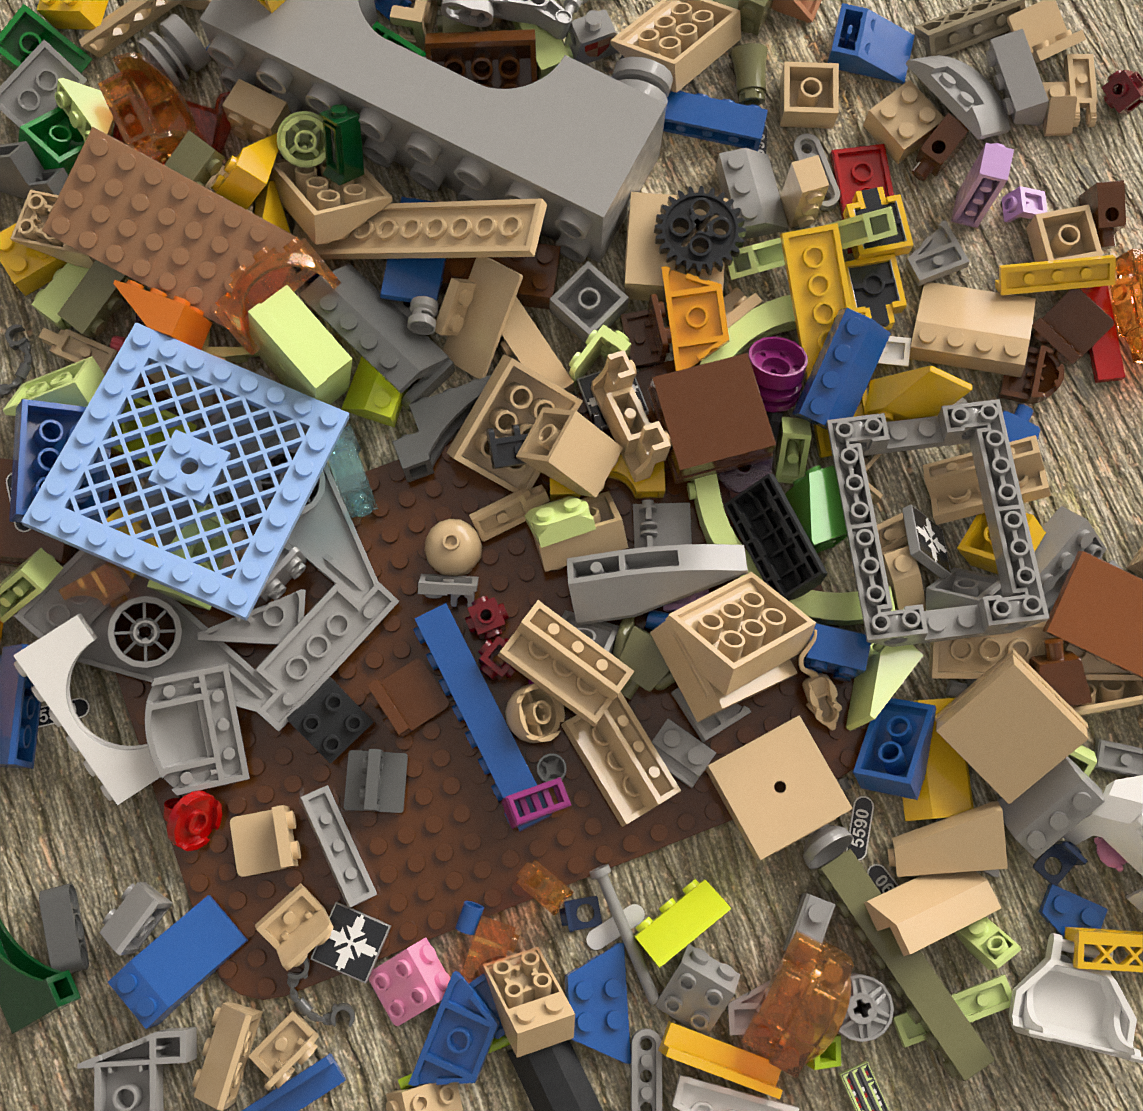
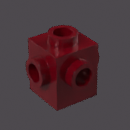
M1118 70L1107 78L1108 82L1101 87L1106 94L1103 96L1105 102L1112 109L1115 108L1119 114H1129L1143 103V77L1137 71Z
M488 596L478 598L472 602L471 607L467 608L470 616L466 617L465 620L471 634L477 632L479 640L485 638L486 640L495 639L503 634L502 631L507 630L505 620H508L509 616L504 604H497L495 597L488 599ZM491 612L492 617L490 620L485 621L481 618V615Z
M498 636L494 642L488 639L478 651L481 655L478 663L482 665L479 670L491 680L495 677L501 680L504 675L510 678L516 671L515 668L505 661L499 666L493 662V657L498 655L509 639L506 637L503 640Z

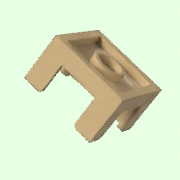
M410 0L412 2L410 8L393 5L390 13L391 23L393 25L411 27L414 35L401 33L399 36L425 51L426 33H433L439 10L437 0Z

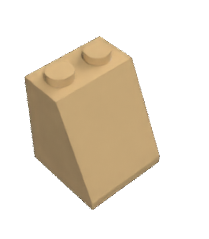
M543 407L516 457L577 494L596 498L604 488L610 471L617 464L623 447L577 411Z

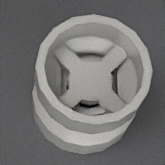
M426 296L414 297L410 304L412 315L408 317L407 328L419 335L433 334L436 328L434 317L438 314V302Z

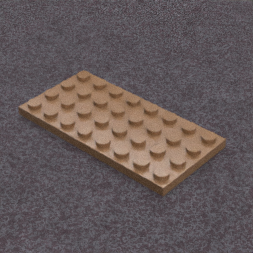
M92 127L42 229V232L141 284L166 293L167 297L172 300L174 296H178L191 303L190 306L205 312L203 316L249 340L248 311L258 303L262 304L280 290L304 243L298 237L95 127Z

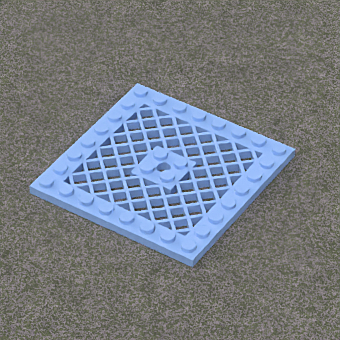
M135 323L21 522L23 526L247 621L350 418L349 413L139 323ZM167 370L180 376L170 378ZM163 371L166 380L150 385L147 375ZM141 378H143L145 387L136 389ZM194 381L207 387L197 390ZM189 382L192 392L177 396L174 387ZM169 388L172 398L156 403L153 393ZM216 393L219 403L204 408L200 398ZM221 393L233 397V399L224 401ZM149 395L152 405L136 409L133 400ZM196 400L199 410L183 414L180 405ZM129 401L132 411L122 414ZM248 404L261 410L251 413ZM243 405L246 415L231 419L227 409ZM176 406L179 416L163 421L160 411ZM223 411L226 421L211 426L207 416ZM156 413L159 423L142 427L140 417ZM269 416L273 426L258 431L254 421ZM275 416L287 420V422L278 424ZM203 418L206 428L190 433L187 422ZM135 419L139 429L122 434L119 424ZM250 423L253 433L238 437L234 427ZM183 424L186 434L175 429L170 439L166 429ZM115 426L118 436L107 439ZM302 427L308 429L306 435H304ZM296 428L300 438L285 442L281 432ZM230 429L233 439L217 444L214 434ZM162 431L166 441L149 446L146 436ZM276 434L280 444L265 449L261 439ZM210 436L213 445L200 440V438ZM142 437L145 448L129 452L125 442ZM257 441L260 451L245 456L241 445ZM121 444L125 454L108 459L105 449ZM236 447L240 458L229 461L231 455L226 450ZM299 447L292 460L288 450ZM101 451L104 461L93 464ZM163 451L156 464L153 454ZM283 452L287 463L272 467L268 457ZM149 456L152 466L135 471L132 461ZM264 459L267 469L252 474L248 463ZM128 462L131 473L115 478L112 467ZM188 462H194L198 465V469L193 474H185L181 471L183 465ZM243 465L247 476L232 481L228 470ZM107 469L110 480L94 485L91 474ZM286 472L279 485L275 475ZM222 473H224L227 483L216 486ZM150 476L148 481L153 486L142 490L139 479ZM86 477L89 483V487L79 490L81 484L83 483ZM271 477L274 488L259 492L255 482ZM135 481L138 491L121 496L118 486ZM251 484L254 494L238 499L235 488ZM114 488L117 498L100 503L97 493ZM230 490L234 501L218 506L214 495ZM162 492L166 503L149 508L146 497ZM167 492H170L181 498L170 501ZM93 495L96 505L79 510L76 500ZM210 497L214 508L197 513L194 503L205 507ZM273 497L266 511L262 500ZM141 499L145 510L128 515L125 504ZM71 502H72L74 511H71V510L68 509V507L70 506ZM258 502L261 513L246 518L242 507ZM189 504L193 515L177 520L173 509ZM120 506L124 517L107 522L104 511ZM237 509L241 520L225 525L221 514ZM169 511L173 522L156 527L152 516ZM99 513L102 523L88 517ZM217 516L221 527L204 532L201 521ZM148 518L152 529L135 534L131 523ZM260 522L254 536H252L249 525ZM196 523L200 534L184 539L180 528ZM127 525L130 535L120 532L116 528ZM245 528L248 539L232 544L228 533ZM176 530L180 541L163 546L159 535ZM224 534L228 546L211 551L208 540ZM155 537L158 547L143 540ZM204 542L207 553L191 558L187 547ZM247 548L239 563L235 551ZM183 549L186 559L171 552ZM231 553L235 565L218 570L215 558ZM210 560L214 571L198 564ZM234 574L232 579L226 577L228 575Z

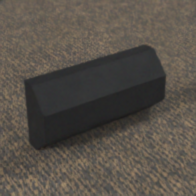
M768 473L724 504L729 517L765 583L788 601L803 596L822 583L828 573L774 474Z
M570 1040L518 1058L513 1049L507 1051L534 1111H603Z

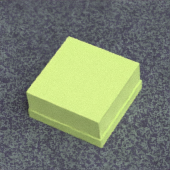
M288 285L284 286L262 304L258 303L248 311L251 347L254 348L260 358L285 386L329 405L349 390L352 358Z

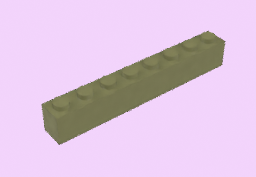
M189 130L167 160L165 166L206 188L205 185L210 178L220 171L225 157ZM96 260L57 315L81 334L96 338L97 335H100L106 329L107 321L111 315L117 312L123 305L124 297L113 284L114 280L127 283L128 280L139 282Z
M851 849L845 851L817 870L820 875L817 878L818 882L826 893L831 891L838 901L835 903V907L844 919L847 917L850 919L855 927L852 931L857 940L862 945L867 944L873 953L870 955V958L879 971L884 970L890 978V981L887 982L890 989L898 998L902 996L908 1005L905 1010L915 1024L920 1023L925 1032H927L923 1035L924 1039L933 1051L938 1050L944 1058L942 1065L949 1076L953 1079L956 1077L958 1080L967 1081L995 1061L922 952L918 950L910 955L903 956L890 927L877 931L864 902L881 895V892Z

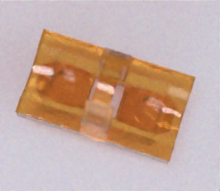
M534 860L532 864L527 862L517 874L520 879L516 883L554 916L558 913L562 903L574 893L537 860Z

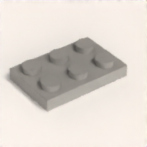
M43 40L0 86V110L20 127L58 107L55 100L58 79L65 78L82 85L88 80L49 43Z

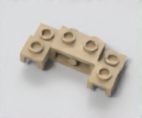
M623 350L607 356L602 372L592 381L590 389L615 442L623 447L621 455L634 482L650 478L654 465L666 460L672 443L669 433L663 430L659 421L655 423L649 422L642 403L632 387L634 378L637 375L636 366L632 360L628 359Z

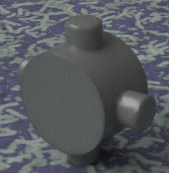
M848 777L837 780L842 791L851 789V785L854 784L853 779Z

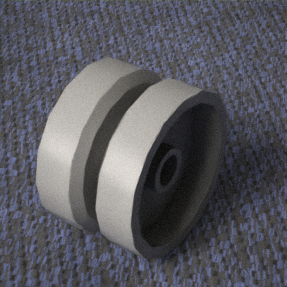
M626 57L616 62L612 78L666 104L668 103L667 97L671 90L673 76L664 65L644 57Z

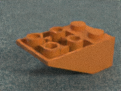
M114 280L113 284L148 328L197 349H202L213 324L203 317L205 312L190 306L191 303L181 297L174 296L172 300L167 298L166 293L158 289L144 290V286L135 281L128 280L127 283Z

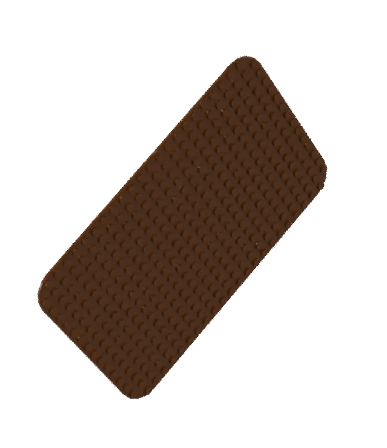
M674 360L639 371L635 376L649 410V414L646 416L650 423H655L656 419L647 393L648 387L651 385L652 377L676 371ZM581 393L574 395L583 401L577 412L592 423ZM609 428L602 430V432L614 440ZM453 440L446 445L433 467L434 473L417 480L407 482L398 459L336 482L378 582L399 600L394 608L330 676L374 723L330 764L289 721L280 731H277L257 712L236 706L250 779L202 790L213 795L222 806L220 826L218 830L213 828L207 837L210 841L198 850L185 851L172 844L192 908L206 896L210 895L248 939L240 949L216 970L221 981L240 995L261 1000L290 995L291 988L287 984L288 972H301L305 968L304 963L297 967L293 966L287 971L280 962L277 950L255 928V924L300 883L323 905L328 916H330L335 902L346 905L299 800L300 797L327 785L377 892L376 896L351 908L392 926L378 959L409 948L424 938L429 940L455 930L464 901H472L483 906L484 910L481 919L587 878L590 876V871L602 865L609 864V867L612 868L733 820L705 769L692 788L673 776L681 791L622 827L561 726L565 721L577 715L565 705L564 722H560L557 730L560 733L551 741L529 743L519 739L511 732L537 785L543 783L537 774V764L544 755L557 754L564 759L566 775L562 782L571 803L570 807L552 813L551 817L521 832L518 827L511 828L504 814L505 810L502 801L498 802L491 788V785L495 784V780L491 773L484 774L478 762V759L483 756L478 746L472 749L465 735L469 728L465 720L458 721L451 707L456 704L452 694L446 696L450 703L449 707L403 738L397 731L391 734L382 720L387 717L381 707L375 709L367 697V694L371 692L367 684L376 678L381 682L411 661L420 658L442 689L438 680L444 677L439 668L433 670L426 656L431 651L426 642L420 644L413 628L418 626L415 618L446 603L478 668L482 666L478 663L481 657L478 651L487 640L486 638L479 640L477 632L471 634L465 620L466 617L470 616L467 609L468 600L464 597L465 595H460L457 598L456 607L451 606V594L443 595L440 598H428L425 594H418V582L421 574L442 575L431 567L424 551L425 540L431 528L440 521L460 519L470 524L476 530L469 514L513 493L446 453ZM667 458L664 461L665 494L663 498L635 499L630 488L622 481L614 478H607L604 488L599 492V494L610 492L623 521L628 544L626 549L634 548L633 504H642L643 500H653L654 504L690 503L692 544H707L700 527L694 499L690 500L688 496L687 483H690L691 480L675 484ZM739 467L717 473L723 507L726 502L768 473L774 474L772 468L769 472L747 467ZM541 472L532 488L542 485L550 500V477ZM312 491V493H311V495H310V497H309L310 500L312 499V497H313V495H314V491ZM581 495L579 499L587 498L589 496ZM724 507V511L728 518L731 528L733 529L735 535L737 536L741 544L744 545L741 537L739 536L731 518L729 517ZM252 513L245 515L246 518L254 516ZM241 518L234 519L231 522L239 521ZM526 521L486 541H482L480 538L482 544L481 558L476 566L472 568V571L463 576L479 577L474 600L488 596V599L495 597L497 604H504L509 619L505 620L507 630L502 631L503 634L499 637L503 640L505 637L510 639L538 600L560 617L563 616L565 610L574 612L568 586L567 566L559 570L545 572L533 533ZM260 522L249 525L253 536ZM308 561L304 564L306 566L304 572L296 579L291 578L285 585V592L280 597H285L301 589L306 590L304 616L334 585L330 579ZM732 579L730 581L709 588V593L727 585L728 583L734 580ZM821 584L812 589L824 592ZM259 596L253 609L268 603ZM179 602L207 628L236 617L211 606L210 610ZM143 603L131 606L124 612L134 621L143 618ZM146 604L147 618L155 620L164 611L156 605ZM662 606V607H659V608H657V609H654V610L666 612V611L663 610V606ZM166 612L157 621L160 630L174 629L173 621ZM491 612L481 615V618L485 621L490 620L492 617ZM648 612L634 618L635 625L650 634L653 630L645 628ZM121 614L116 622L115 632L130 631L133 623ZM622 619L605 622L620 626ZM826 625L834 628H839L838 625ZM143 626L139 629L141 637L147 638L150 636L151 630L149 627ZM175 632L160 633L157 641L168 650L173 643ZM130 634L115 635L117 645L122 652L133 643ZM224 642L254 669L277 646ZM155 643L147 646V661L157 659L165 652ZM135 644L125 655L134 660L144 661V647ZM800 653L790 659L797 674L737 703L742 707H748L751 713L707 741L702 742L716 752L709 764L800 715L834 777L838 779L855 768L870 723L868 722L851 731L846 728L854 679L851 678L849 682L834 679L833 674L822 672L827 674L835 685L838 693L836 699L842 706V710L839 711L836 729L832 731L817 720L815 715L806 706L809 701L805 695L802 683L810 676L800 670L798 666ZM498 655L493 657V662L497 666L503 664L504 660ZM518 670L510 678L504 675L501 680H498L496 677L491 680L481 672L506 722L505 711L507 702L516 690L528 685V678ZM116 673L139 745L147 744L145 706L152 688V682ZM676 682L664 690L653 688L650 692L640 686L632 699L624 696L651 742L667 719H670L701 741L671 694L675 689L679 688ZM369 749H381L384 752L406 753L408 755L403 813L344 809L348 753L350 750L369 751ZM162 777L152 782L162 816L166 800L182 798L189 794L176 795L172 791L174 787ZM552 787L548 790L555 805L558 804V800ZM288 806L290 811L294 812L296 819V829H293L294 841L299 842L301 859H297L298 866L251 876H239L236 869L230 820L236 816L272 810V807ZM314 947L307 956L310 962L308 977L306 979L301 978L295 989L300 991L343 973L311 960L315 950Z

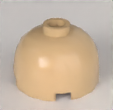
M447 519L440 521L431 528L425 540L424 551L428 563L440 574L463 576L472 571V568L479 562L482 544L479 534L470 524L460 519Z
M535 683L525 685L516 690L506 705V722L510 731L519 739L529 743L551 741L560 733L557 730L560 722H564L565 719L564 705Z

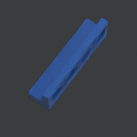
M330 1053L285 1082L279 1089H274L242 1111H299L346 1081V1078Z

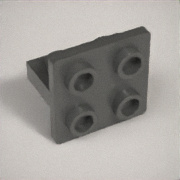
M369 749V751L350 750L348 753L344 809L403 813L408 755L406 753L384 752L381 749Z

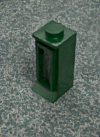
M343 104L333 105L330 109L319 113V116L323 118L327 167L322 175L339 186L364 175L361 126L358 121L360 114Z

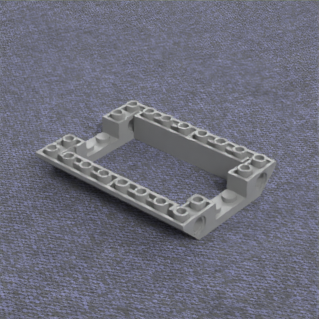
M1000 399L942 406L938 416L886 422L885 413L827 420L826 423L867 642L897 647L1012 633L1049 620ZM970 443L1003 598H1001V595L982 597L978 605L924 611L923 604L905 606L903 610L891 611L893 607L863 456Z

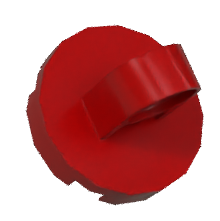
M202 790L192 791L182 798L166 800L163 817L168 822L166 828L169 840L172 844L185 851L198 850L210 841L207 837L213 828L218 830L222 819L221 803L213 795Z

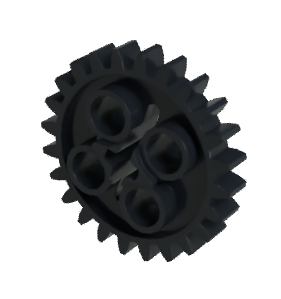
M690 186L687 195L678 190L677 200L669 196L668 206L661 205V214L656 216V223L658 224L654 227V233L659 234L655 237V244H662L659 248V254L668 253L666 263L673 260L676 261L675 270L683 265L685 266V274L689 273L691 269H695L696 275L700 276L701 270L705 269L710 276L713 267L721 272L723 270V262L730 266L733 261L732 256L738 258L739 248H743L745 241L742 239L746 234V229L742 228L745 218H737L740 215L741 209H732L734 200L731 199L725 202L724 192L717 197L714 196L715 189L713 187L709 193H704L703 186H700L698 193H694ZM697 209L704 210L707 214L700 216L697 215L694 211ZM715 215L718 216L717 218H715V219H713L712 221H710V219H711L713 216H715ZM683 227L687 232L677 233L674 231V228ZM722 229L726 234L718 235L713 230ZM688 241H690V243H689L688 245H686L685 247H682V246H681V245L687 243ZM696 246L703 247L706 250V252L697 253L696 251H694L693 248Z

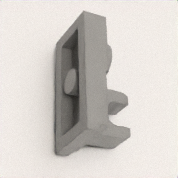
M421 574L418 582V594H425L428 598H440L443 595L451 594V606L453 607L457 605V598L460 595H465L464 597L468 600L467 605L471 607L475 592L477 591L479 577Z

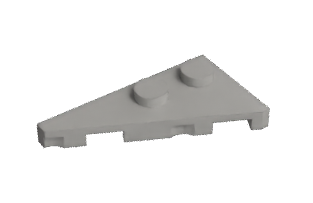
M301 589L253 609L247 621L235 617L197 633V641L278 645L304 617L306 590Z

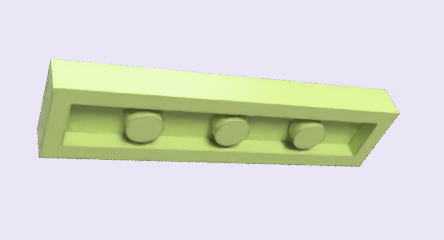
M1000 975L950 995L968 1021L973 1022L1009 1008L1012 990L1006 976ZM907 1012L893 1016L892 1020L903 1047L906 1048L925 1040L923 1035L927 1032H925L920 1023L915 1024Z

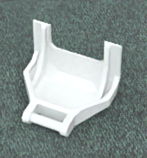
M1143 775L1118 779L1108 784L1103 793L1105 802L1065 834L1063 838L1077 845L1093 835L1102 837L1143 876ZM1143 888L1127 895L1126 898L1143 913Z
M1051 933L1048 939L1045 958L1012 991L1009 1017L1013 1030L1030 1037L1063 1043L1143 1064L1140 1050L1133 1047L1137 1019L1119 984L1112 976L1111 970L1077 969L1073 967V964L1060 961L1061 951L1074 954V942L1063 939L1060 934ZM1084 944V956L1095 959L1100 954L1095 946ZM1112 951L1109 955H1110V957L1113 959V951Z

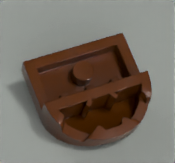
M1041 345L1039 348L1028 347L1022 376L1015 377L1002 374L998 397L1025 404H1036L1048 399L1063 382V363L1060 364L1058 358L1054 355V350L1047 346Z

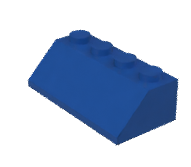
M846 307L839 310L792 414L828 430L827 420L853 417L891 333L873 319Z
M29 644L3 647L2 655H0V767L34 769L41 702L32 692L31 687L34 685L28 676L22 677L14 665V662L17 660L13 656L29 646Z

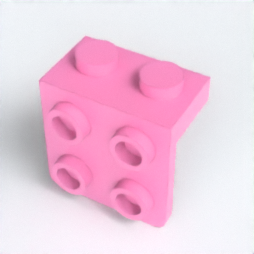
M424 938L373 969L368 980L392 1023L395 1026H400L441 1001L450 981V976L444 970L435 949L430 945L427 938Z

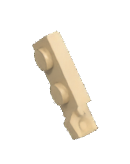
M43 327L39 335L43 343L51 346L49 350L51 353L68 362L76 363L93 356L104 375H106L118 354L115 349L69 329H61L59 334Z
M539 485L531 489H520L469 514L481 540L486 541L525 522L524 515L529 510L550 500L544 487Z

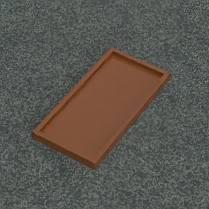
M1078 551L1049 615V620H1047L1043 628V632L1055 638H1060L1074 647L1143 679V579L1087 552Z

